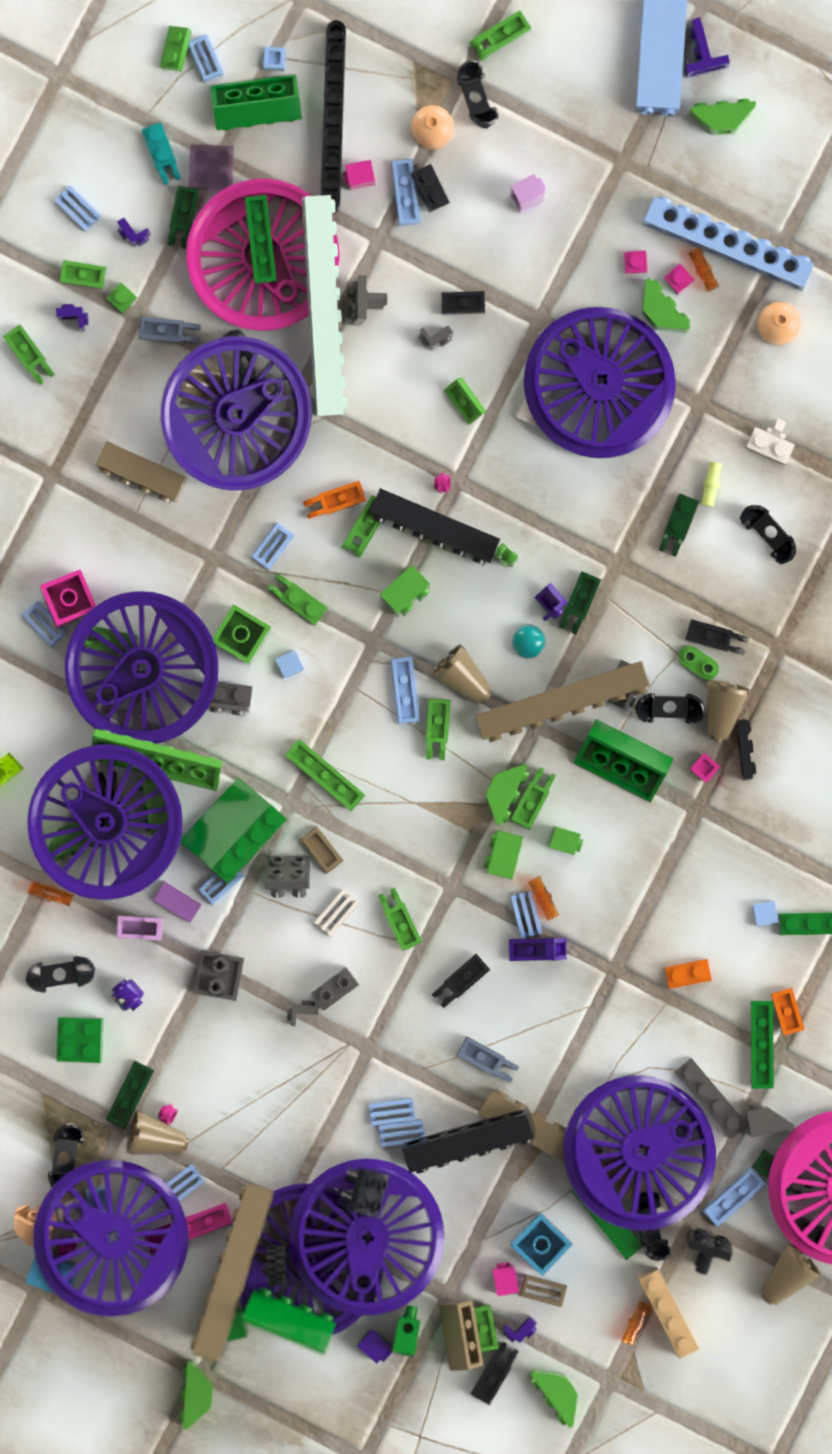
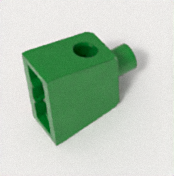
M405 1305L403 1317H398L392 1353L414 1357L420 1320H416L418 1307ZM408 1324L412 1327L411 1333L403 1331L404 1325Z

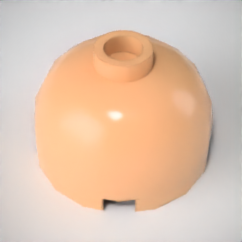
M425 106L417 111L412 119L411 132L413 139L425 149L435 150L442 148L453 136L454 124L452 117L440 106Z
M780 301L770 303L764 307L757 320V328L762 339L769 344L777 346L794 340L801 324L797 310L792 305Z
M29 1205L18 1207L15 1211L14 1232L19 1239L29 1246H33L34 1224L40 1206H36V1210L29 1209ZM53 1213L51 1220L58 1222L55 1213ZM50 1226L49 1239L54 1235L57 1227Z

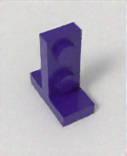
M701 17L692 19L688 30L691 40H695V58L700 61L686 65V78L728 68L730 65L728 55L711 59Z
M566 938L509 939V961L567 960Z

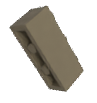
M452 1301L439 1305L450 1371L471 1370L484 1366L473 1301Z

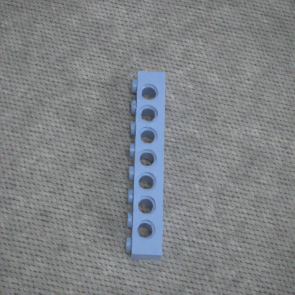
M661 196L659 198L654 197L643 225L803 291L814 266V263L810 262V258L803 255L797 257L790 254L791 251L781 246L775 248L765 239L759 238L756 240L750 237L751 234L746 231L739 230L737 232L730 229L731 226L721 221L719 223L713 222L711 217L699 213V215L690 212L691 209L686 206L679 205L677 207L670 204L671 201ZM668 212L672 213L675 216V220L667 222L663 215ZM686 221H692L695 225V228L693 230H687L685 229L683 223ZM711 229L714 231L715 237L708 239L704 236L703 231ZM727 237L732 238L735 245L727 247L723 240ZM751 246L754 248L755 254L747 255L744 253L743 248ZM771 254L775 262L768 264L764 261L763 256ZM784 263H792L795 270L787 272L783 267Z

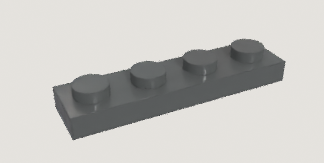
M692 1058L674 1071L731 1139L748 1126Z

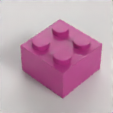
M81 569L40 585L41 594L56 629L83 619L96 606Z

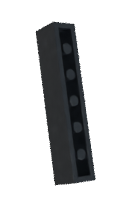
M381 488L378 490L369 512L370 515H373L372 519L384 524L385 521L392 523V528L404 532L405 529L413 532L412 536L423 541L425 538L433 541L432 545L444 549L445 546L453 549V554L460 557L465 555L473 557L472 561L482 566L485 563H491L500 538Z
M524 1108L405 1142L401 1150L409 1173L416 1172L420 1174L428 1171L430 1167L437 1166V1168H442L449 1165V1162L456 1160L463 1162L470 1159V1156L477 1154L478 1156H485L491 1153V1150H506L516 1143L521 1145L528 1144L535 1138L536 1129L529 1108Z

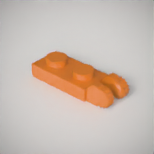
M359 480L318 494L319 496L303 501L304 506H312L321 501L323 509L307 514L308 519H313L367 501Z

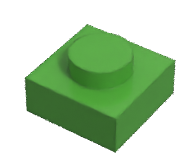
M120 283L107 297V300L122 314L137 299L123 283Z

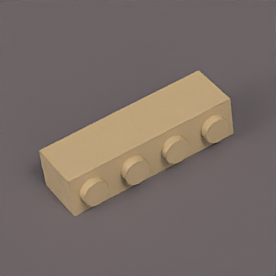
M658 1268L639 1276L638 1279L678 1357L681 1359L698 1350L699 1347Z

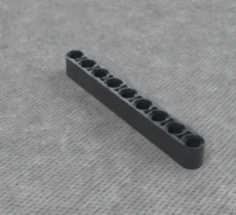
M333 20L327 25L321 195H331V199L336 200L335 213H332V215L336 214L341 206L346 28L344 23L339 20ZM334 28L342 30L339 36H333L330 32ZM334 49L341 51V55L337 58L330 56V52ZM336 70L340 72L341 76L338 79H332L329 76L330 72ZM332 92L340 94L339 99L335 101L330 100L328 96ZM331 113L339 115V119L336 122L328 120V116ZM334 134L338 136L339 140L336 143H329L327 141L328 136ZM329 156H335L338 162L330 165L326 162V159ZM329 177L337 179V183L334 186H328L325 181Z

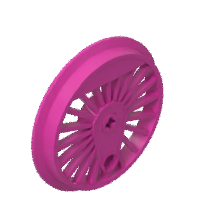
M246 180L220 191L201 209L194 220L188 237L186 249L187 268L199 298L219 318L240 328L270 331L294 325L309 316L308 298L299 306L296 303L298 297L297 288L308 296L307 288L293 278L291 272L294 271L307 276L306 270L288 263V261L306 262V257L286 255L305 249V243L283 249V247L304 235V228L280 242L303 214L302 197L311 196L306 191L280 180ZM267 195L268 209L269 202L277 197L283 199L271 229L277 282L260 284L257 317L245 314L256 284L254 281L249 230L242 220L247 217L245 197ZM290 201L299 206L298 211L275 237L287 202ZM238 223L248 237V240L244 239L231 227ZM227 231L244 245L241 246L217 236ZM336 234L333 235V243L337 244L338 256L334 257L335 266H339V243ZM211 240L242 253L201 250L202 246ZM201 257L242 259L202 270ZM244 265V267L211 288L204 277ZM247 271V274L224 302L214 294V292ZM252 276V281L240 311L238 312L228 307L229 303ZM289 287L293 290V293L289 297H284L281 295L282 289ZM264 288L272 295L276 316L263 317ZM278 300L283 304H292L294 309L281 314Z
M832 1111L824 1112L805 1120L789 1133L774 1156L768 1180L770 1207L774 1219L784 1236L807 1256L828 1264H832V1250L824 1248L823 1245L832 1228V1214L817 1244L806 1236L832 1209V1169L818 1156L825 1150L832 1164V1151L829 1147V1144L832 1142ZM816 1160L828 1174L825 1175L809 1165ZM804 1170H807L823 1178L824 1182L799 1179L797 1177ZM791 1183L823 1187V1190L789 1196H786L785 1192ZM825 1196L792 1215L789 1212L788 1201ZM829 1202L801 1232L794 1220Z

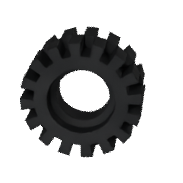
M286 1245L267 1246V1285H285Z

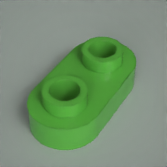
M693 646L684 647L680 651L678 659L683 667L704 680H711L717 676L719 666L714 659ZM687 653H692L694 655V659L692 661H688L686 659ZM705 665H710L712 667V671L710 673L705 672Z

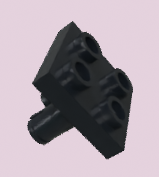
M359 1167L358 1171L350 1168L347 1174L354 1175V1177L346 1176V1181L354 1183V1188L352 1192L348 1190L342 1191L341 1195L348 1197V1199L340 1197V1203L348 1205V1211L377 1218L382 1208L384 1192L388 1187L389 1175Z
M701 1228L689 1229L687 1234L688 1248L699 1251L695 1262L696 1272L707 1275L712 1260L715 1257L730 1262L733 1253L732 1245L728 1238L721 1235H716V1237L708 1235V1232Z

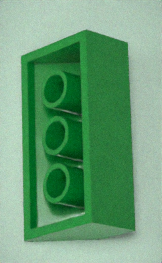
M296 74L211 85L216 130L227 131L232 128H250L254 125H271L277 122H293L302 119Z
M596 719L573 763L651 803L667 775L674 758Z

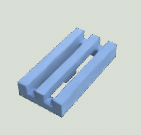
M207 34L189 41L188 47L203 82L206 83L208 80L223 76L224 73ZM202 41H205L217 68L216 72L212 70L201 44ZM195 44H197L208 69L209 75L207 76L193 47Z
M70 185L54 200L85 232L101 217ZM70 193L94 215L92 219L68 196ZM64 199L88 221L86 225L62 202Z
M276 523L251 558L267 570H270L295 535L279 523ZM278 529L281 530L263 557L259 558L258 555ZM286 534L288 537L267 564L265 560Z
M37 601L22 616L53 647L68 632L63 627L58 628L60 633L57 634L36 612L35 609L38 607L53 623L50 613ZM31 613L53 635L54 639L52 641L29 617Z
M240 871L237 874L238 876L213 899L210 895L224 882L220 880L208 892L204 889L218 877L216 874H213L198 890L213 905L237 884L244 875Z
M532 891L511 896L521 938L541 934L542 929ZM527 896L529 897L537 930L534 931L532 929L526 901L524 898ZM519 898L521 900L526 924L529 931L527 933H524L516 899Z
M412 1098L369 1104L372 1126L415 1120ZM409 1104V1108L374 1112V1108ZM410 1112V1116L375 1120L376 1116Z
M422 1119L379 1125L381 1147L401 1145L405 1142L424 1137ZM411 1125L419 1126V1129L384 1133V1129ZM420 1134V1137L385 1142L387 1137Z
M192 1164L166 1183L170 1187L189 1171L193 1172V1175L172 1190L175 1194L193 1179H198V1182L177 1197L179 1201L205 1182Z

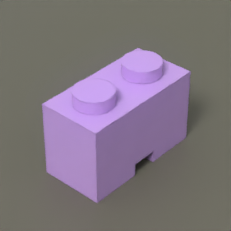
M535 174L512 185L510 196L519 212L522 213L543 202L546 187L542 179H537Z
M118 916L117 938L162 940L164 918Z

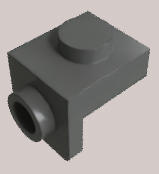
M448 325L430 337L426 330L421 328L419 339L425 348L429 346L433 350L439 345L444 347L450 343L453 331Z
M302 1000V1004H292V1008H288L287 1021H291V1026H296L297 1014L318 1015L319 1005H315V1001Z

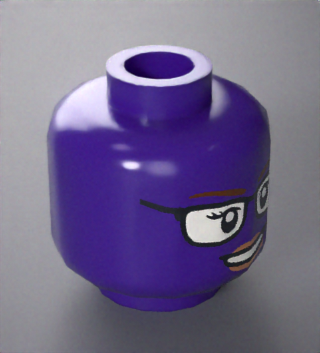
M124 978L111 989L113 991L111 998L122 1011L129 1009L134 1011L143 1003L140 999L143 997L144 992L132 979L126 980Z

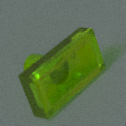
M10 752L0 759V787L24 769Z

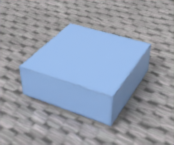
M264 47L263 70L285 71L286 49Z
M295 650L275 659L284 679L304 670Z
M774 901L752 905L757 927L779 922Z

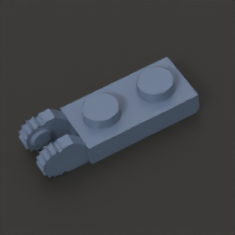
M141 317L139 339L198 344L200 343V338L196 336H183L184 329L201 330V324L187 323L183 320Z
M466 1036L456 1054L458 1057L489 1074L496 1075L510 1083L513 1078L506 1073L498 1071L501 1064L507 1065L512 1070L518 1071L519 1069L518 1065L505 1059V1056Z

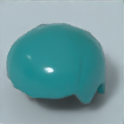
M531 624L521 626L515 632L512 639L513 650L518 656L526 659L537 657L546 644L544 632L538 626Z

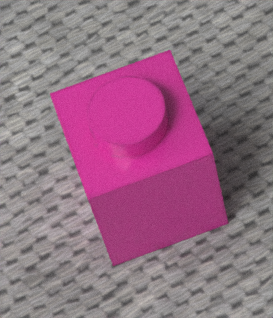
M371 160L345 165L346 171L342 172L344 183L345 185L349 184L350 190L376 185Z
M509 1262L497 1263L496 1268H492L497 1297L519 1293L514 1264L509 1265Z

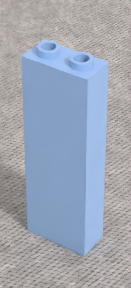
M643 0L635 110L640 111L641 114L651 115L653 112H662L664 116H674L675 113H679L687 0Z

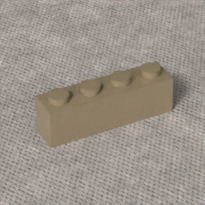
M106 441L96 463V466L100 468V473L109 477L114 474L120 477V482L131 486V483L140 486L138 490L149 495L151 492L159 495L158 499L169 504L171 500L177 502L187 480L186 476Z

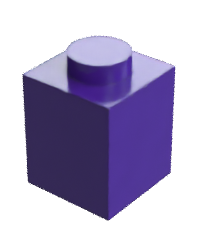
M373 1328L357 1344V1347L376 1364L380 1360L384 1362L392 1353L390 1351L392 1344Z

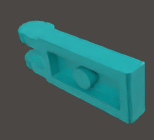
M159 122L141 129L163 184H169L168 177L163 170L169 166L173 169L174 178L176 180L181 179L176 166L175 156L162 123Z

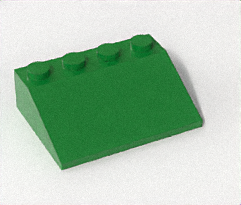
M238 777L181 838L180 842L228 885L285 824L287 819Z
M262 1286L259 1289H254L241 1320L242 1322L322 1355L325 1354L336 1325L333 1315L321 1311V1314L312 1311L313 1307L301 1303L300 1306L292 1303L293 1299L285 1295H280V1297L272 1295V1290Z

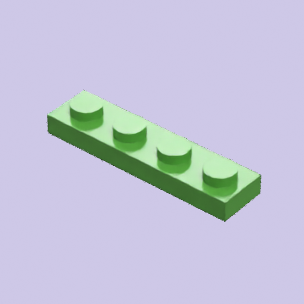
M300 739L285 754V756L351 812L364 798L365 794Z

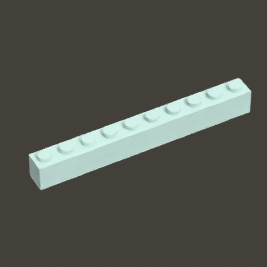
M331 195L302 197L315 416L342 415L343 410L347 408L346 397H342V388H345V376L341 375V366H344V355L340 353L339 344H343L342 331L338 329V323L342 320L341 310L337 309V301H340L339 287L336 288V279H339V268L335 266L334 257L338 256L337 244L333 243V235H336V222H332V213H335V201L331 200Z

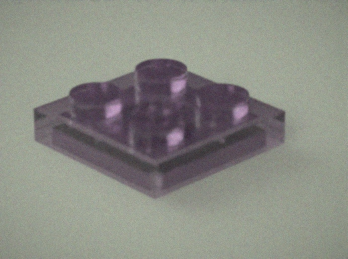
M191 144L189 188L224 190L233 185L234 146Z

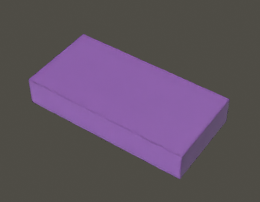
M165 881L153 899L189 923H191L202 905Z

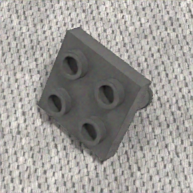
M358 275L351 282V285H348V298H351V307H348V320H351V326H360L367 319V309L383 310L384 306H387V293H368L366 275Z
M273 856L266 858L265 889H271V896L273 898H276L277 891L278 897H283L285 895L284 889H293L292 895L298 898V890H300V898L306 896V889H309L310 857Z
M201 950L193 993L237 1001L244 958Z

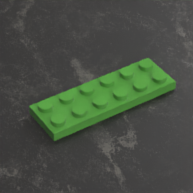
M95 729L92 746L116 745L130 748L155 762L170 780L213 791L218 789L223 762L221 760H217L214 757L197 755L190 751L177 750L171 746H161L150 741L134 739L127 735L114 734L107 730ZM109 759L95 760L109 764ZM114 760V766L127 768L128 763ZM133 765L132 770L143 772L142 770Z

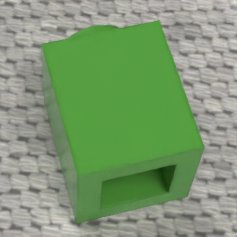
M555 826L549 848L575 855L576 851L580 852L583 839H580L581 834Z

